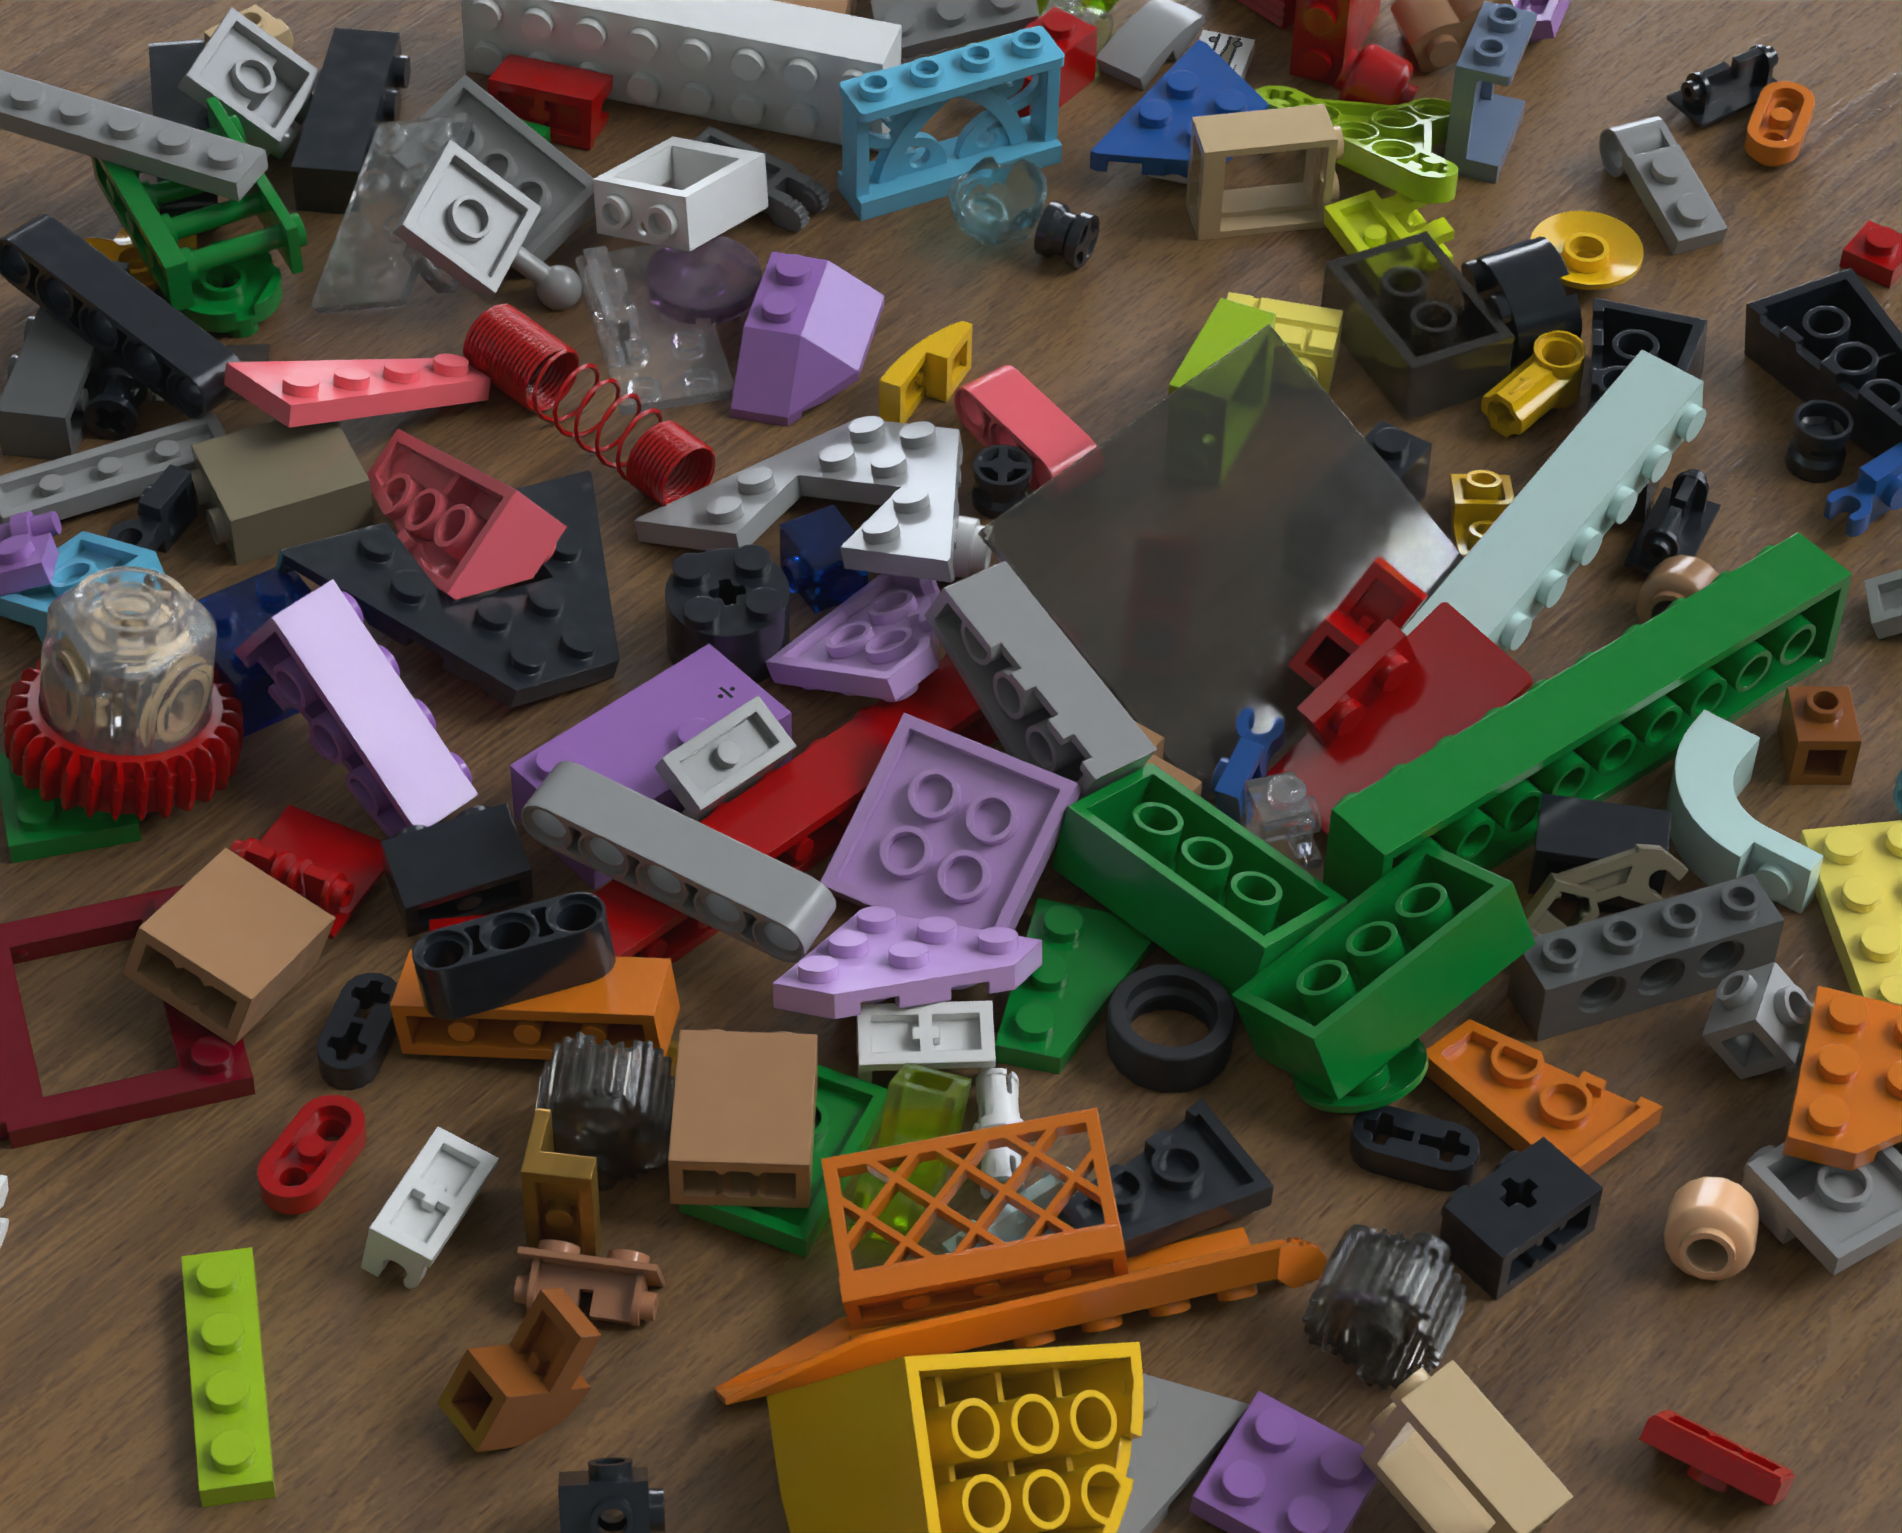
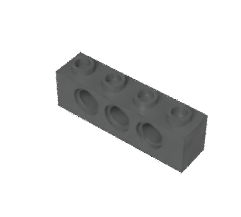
M1749 874L1533 937L1536 944L1512 963L1507 995L1535 1041H1542L1716 989L1721 980L1733 972L1739 970L1748 971L1775 962L1784 919L1754 874Z

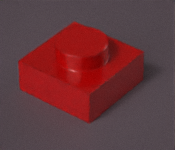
M1868 220L1844 247L1839 267L1843 269L1852 268L1857 275L1890 289L1902 275V234L1892 228Z

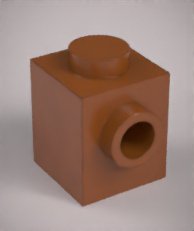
M1787 686L1777 730L1788 785H1851L1862 740L1850 686Z

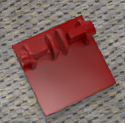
M292 805L287 806L261 840L253 837L248 838L246 841L237 839L230 847V851L334 916L335 920L328 935L330 939L336 937L385 873L381 849L382 840Z

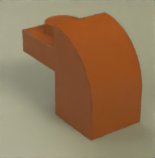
M562 1287L540 1289L511 1343L468 1348L437 1404L476 1452L523 1445L561 1423L585 1398L591 1387L580 1375V1372L599 1341L601 1334Z

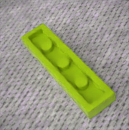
M249 1247L181 1256L198 1483L202 1507L275 1498L253 1249Z

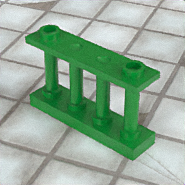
M216 96L206 99L210 128L202 131L246 144L245 133L237 115L228 116ZM91 157L98 185L166 302L178 311L195 306L191 282L199 279V273L278 249L293 275L304 271L301 247L307 246L308 240L303 222L298 213L289 214L264 173L240 201L229 199L171 218L168 213L160 215L158 213L159 206L206 191L170 180H164L155 184H150L148 180L140 182L139 174L143 172ZM256 215L264 229L194 251H190L188 247L179 248L178 246L179 239Z

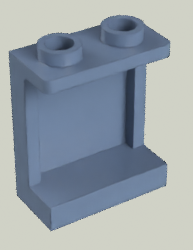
M1484 1L1455 69L1444 159L1457 165L1459 169L1458 175L1495 184L1522 122L1525 101L1494 94L1495 84L1509 86L1535 28L1537 19L1535 12L1522 10L1510 4H1496Z

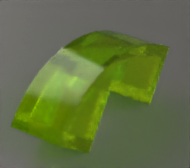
M906 1062L889 1082L877 1148L960 1133L972 1079ZM938 1159L921 1162L907 1181L935 1198L945 1184L950 1167ZM899 1167L889 1168V1170L895 1173ZM869 1172L864 1173L857 1181L853 1204L866 1210L886 1183ZM898 1191L877 1219L906 1236L926 1208ZM852 1218L850 1220L849 1231L857 1222ZM870 1229L863 1236L890 1243Z

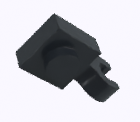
M170 464L154 484L148 485L142 492L138 503L139 517L114 525L109 530L107 538L153 550L156 554L157 550L167 553L197 516L191 471Z

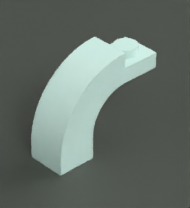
M1704 710L1684 734L1675 759L1666 811H1672L1670 837L1686 865L1708 886L1754 874L1772 901H1776L1801 914L1814 897L1823 855L1761 824L1745 811L1739 803L1737 796L1751 781L1760 737Z

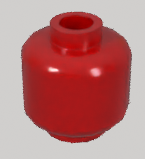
M1373 43L1367 44L1361 51L1354 48L1351 50L1333 88L1340 91L1339 100L1383 105H1399L1413 100L1419 87L1410 83L1413 75V66L1410 61Z

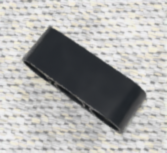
M586 892L568 893L436 929L423 935L412 948V959L424 1007L432 1016L446 1020L467 1017L593 982L608 974L616 962L605 904L600 897Z

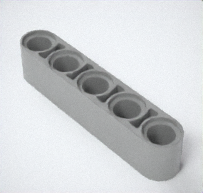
M561 761L553 767L520 813L521 823L525 830L541 844L784 962L795 963L805 956L836 909V901L831 891L815 878L571 761Z

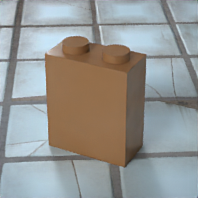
M225 847L139 927L122 974L234 1046L318 963L335 917Z
M720 1029L680 1030L668 1158L670 1204L810 1208L818 1083V1034H797L787 1031L774 1033L736 1032Z

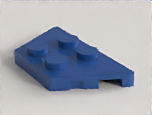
M1198 39L1090 151V169L1107 172L1109 161L1142 164L1141 175L1165 176L1176 174L1188 178L1192 117L1268 110V103L1206 42ZM1226 157V164H1227L1233 157Z

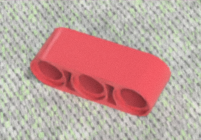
M1004 365L958 387L954 391L953 400L957 416L967 431L985 448L992 445H1011L1024 450L1031 457L1033 475L1029 484L1031 491L1042 501L1052 503L1102 477L1104 471L1103 460L1095 442L1013 366Z

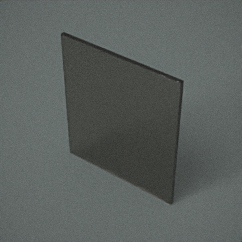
M1270 324L1263 327L986 525L978 533L1000 562L1006 561L1132 719L1165 738L1163 760L1202 781L1201 798L1207 802L1215 798V794L1210 792V784L1218 762L1222 757L1230 759L1238 743L1236 720L1239 713L1246 706L1254 708L1256 721L1251 731L1256 734L1268 732L1277 717L1283 718L1286 730L1284 744L1306 727L1297 707L1315 688L1287 665L1323 619L1339 606L1375 559L1381 556L1428 595L1427 599L1411 617L1412 619L1464 558Z

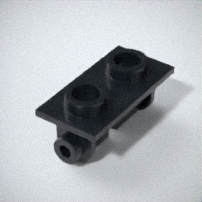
M1754 45L1748 51L1732 57L1731 66L1723 61L1701 72L1695 71L1690 73L1686 81L1682 83L1681 90L1667 95V100L1700 128H1705L1756 105L1762 89L1770 83L1778 82L1772 77L1773 68L1778 64L1777 52L1772 46Z
M1689 469L1681 472L1676 476L1672 489L1663 487L1624 561V566L1650 574L1654 567L1666 558L1677 555L1696 557L1721 506L1707 500L1709 485L1707 477L1702 471Z

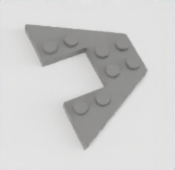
M878 416L856 418L667 504V506H662L638 517L634 522L639 542L707 551L723 548L738 549L757 540L801 496L882 505L840 547L844 568L952 583L955 580L953 554L954 549H957L955 530L958 528L959 520L957 494L958 487H961L960 465L963 459L959 429L935 427L932 423L925 421L907 424L883 421Z

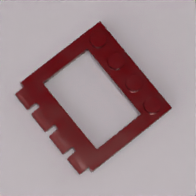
M184 885L0 924V1141L9 1139L11 1149L256 1094L243 1038L233 1046L162 1000L179 1067L43 1097L14 964L134 939L139 927Z

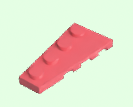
M438 354L434 358L226 362L224 380L225 386L288 428L489 400L491 378L469 365L468 359L455 354Z

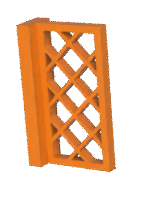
M1097 1108L821 1159L840 1275L838 1278L842 1303L851 1330L1011 1301L1129 1274ZM1088 1132L1091 1150L1074 1172L1045 1155L1058 1137ZM1037 1141L1034 1146L1028 1144V1142ZM1008 1147L1024 1157L1005 1184L1000 1183L976 1168L991 1149ZM968 1154L964 1160L959 1157V1155ZM938 1159L954 1169L955 1172L934 1198L907 1181V1179L921 1162ZM1036 1165L1065 1182L1045 1210L1016 1193ZM899 1167L895 1173L889 1170V1168ZM1093 1169H1095L1098 1187L1086 1180ZM869 1172L885 1182L886 1185L869 1207L863 1210L842 1196L841 1177ZM967 1178L995 1195V1198L976 1223L947 1206ZM898 1191L926 1208L906 1236L877 1219ZM1079 1191L1102 1205L1105 1224L1074 1229L1058 1219L1057 1216L1075 1192ZM1007 1204H1010L1036 1221L1021 1240L1004 1242L987 1231ZM846 1215L857 1221L849 1232ZM938 1216L966 1233V1236L952 1253L934 1255L918 1245V1242ZM869 1229L897 1247L884 1265L854 1271L852 1251ZM1048 1229L1055 1232L1053 1234L1044 1235ZM978 1242L985 1245L984 1247L974 1248ZM908 1255L915 1258L914 1260L905 1261Z

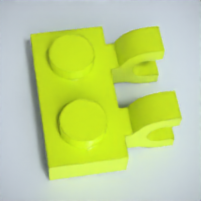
M1371 190L1324 206V225L1376 292L1425 275L1427 266L1439 269L1453 264V255L1444 245V242L1454 239L1455 230L1444 217L1427 223L1417 210V208L1426 206L1427 203L1413 200L1398 192L1394 196L1381 199L1375 190Z

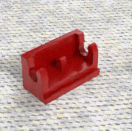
M510 53L488 78V93L518 118L550 127L551 142L591 150L594 146V140L608 122L610 112L601 111L604 100L608 98L613 89V75Z

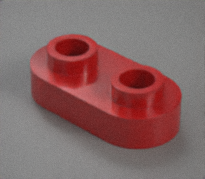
M324 1095L309 1101L301 1108L262 1157L257 1168L260 1195L269 1208L282 1214L293 1215L308 1212L323 1202L366 1145L365 1116L359 1104L342 1095ZM332 1136L341 1137L334 1141L325 1140L326 1138Z

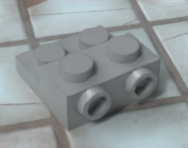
M231 7L177 88L205 108H207L206 99L216 96L228 116L237 115L245 133L246 144L265 149L267 158L271 154L279 160L298 134L290 125L293 121L301 125L307 118L314 96L312 91L318 83L321 71Z
M1784 1143L1776 1148L1773 1145L1761 1148L1750 1157L1744 1166V1177L1741 1186L1752 1195L1758 1207L1759 1219L1782 1244L1797 1237L1833 1276L1902 1237V1155L1893 1146L1877 1152L1873 1162L1853 1171L1782 1154Z

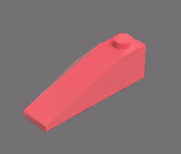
M400 429L396 430L367 473L371 492L383 514L393 521L399 532L396 536L431 579L436 588L455 600L532 579L541 565L546 563L553 555L557 541L567 528V526L518 490Z

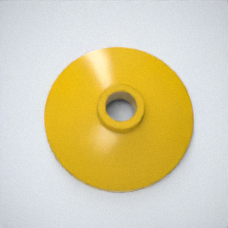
M1593 211L1558 213L1538 224L1530 238L1545 237L1553 244L1569 272V275L1560 278L1561 283L1577 289L1601 290L1621 285L1636 275L1643 261V245L1636 232L1624 222L1603 213Z

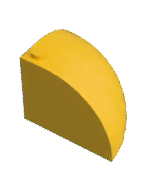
M1140 1342L905 1356L767 1396L781 1499L790 1532L1116 1533L1124 1515L1134 1482L1133 1479L1126 1477L1131 1455L1132 1439L1142 1436L1144 1380Z

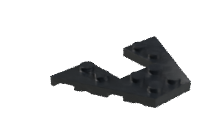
M589 470L516 489L567 526L556 543L553 555L546 563L541 565L534 578L537 582L450 605L387 523L280 550L276 569L281 574L286 575L290 571H295L319 586L334 579L341 591L347 592L356 600L368 625L404 646H408L413 642L424 646L444 658L443 669L464 681L478 684L486 694L510 708L614 678L619 663L592 474Z

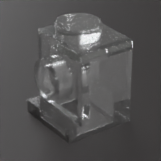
M1294 771L1245 781L1240 825L1304 870L1321 867L1322 856L1313 839V833L1319 832L1321 828L1320 812L1313 795H1306L1305 783L1296 777Z

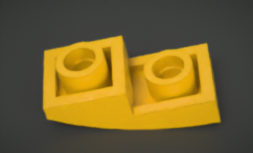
M1474 470L1468 474H1450V515L1455 568L1514 500L1510 475H1499L1489 470Z

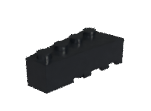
M1852 268L1746 304L1744 354L1802 401L1827 400L1846 408L1852 415L1854 423L1850 439L1874 458L1902 441V333Z
M1593 298L1589 353L1588 412L1641 350L1701 379L1708 320ZM1661 478L1655 483L1649 481L1642 489L1627 519L1645 522Z

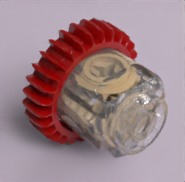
M133 566L112 567L97 571L83 579L79 585L56 598L48 607L46 636L42 645L41 658L37 661L36 669L27 668L22 671L21 680L11 685L10 695L6 700V708L4 709L5 755L11 762L12 773L17 776H23L24 787L29 790L39 788L41 798L45 802L61 798V805L65 811H69L75 806L84 807L89 818L97 811L108 812L112 814L115 822L119 814H135L141 822L146 813L155 811L166 819L170 815L172 807L177 806L189 812L194 806L195 799L206 803L211 801L214 790L221 791L225 789L228 778L236 774L240 752L243 748V713L241 701L235 698L234 687L229 683H222L221 673L214 670L217 631L215 621L207 608L187 593L170 576L152 569Z

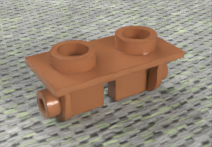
M559 1240L539 1241L538 1249L518 1246V1256L525 1268L531 1271L530 1276H517L514 1288V1303L526 1304L527 1312L540 1289L562 1287L578 1308L581 1292L593 1293L589 1314L591 1320L629 1324L632 1326H640L642 1320L655 1321L659 1295L658 1293L647 1292L648 1286L664 1288L665 1279L658 1264L649 1263L650 1256L627 1249H610L607 1258L580 1254L581 1248L579 1246Z

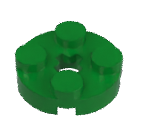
M222 239V240L211 241V245L216 244V243H219V242H222V241H226V240H229V239ZM265 252L199 273V279L191 282L195 306L179 312L205 331L226 332L234 338L249 337L259 330V322L271 316L282 301L283 284L279 266L277 268L272 263V255L269 252ZM227 283L234 284L231 287L223 288Z

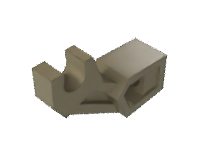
M1635 844L1633 849L1558 874L1550 873L1523 911L1532 935L1536 937L1597 919L1600 916L1597 903L1617 896L1645 905L1664 900L1659 893L1649 888L1650 876L1655 871L1666 870L1680 881L1689 870L1660 845ZM1561 892L1574 894L1578 898L1585 897L1586 902L1577 905V912L1567 922L1549 909L1555 898L1561 897Z

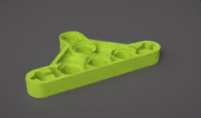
M1279 85L1264 86L1256 89V92L1268 103V109L1325 104L1332 125L1341 127L1344 138V156L1342 160H1336V163L1419 202L1440 204L1455 198L1459 171L1457 165L1431 153V146L1446 142L1451 108L1450 101L1437 98H1422L1399 105H1383L1317 99L1297 89Z

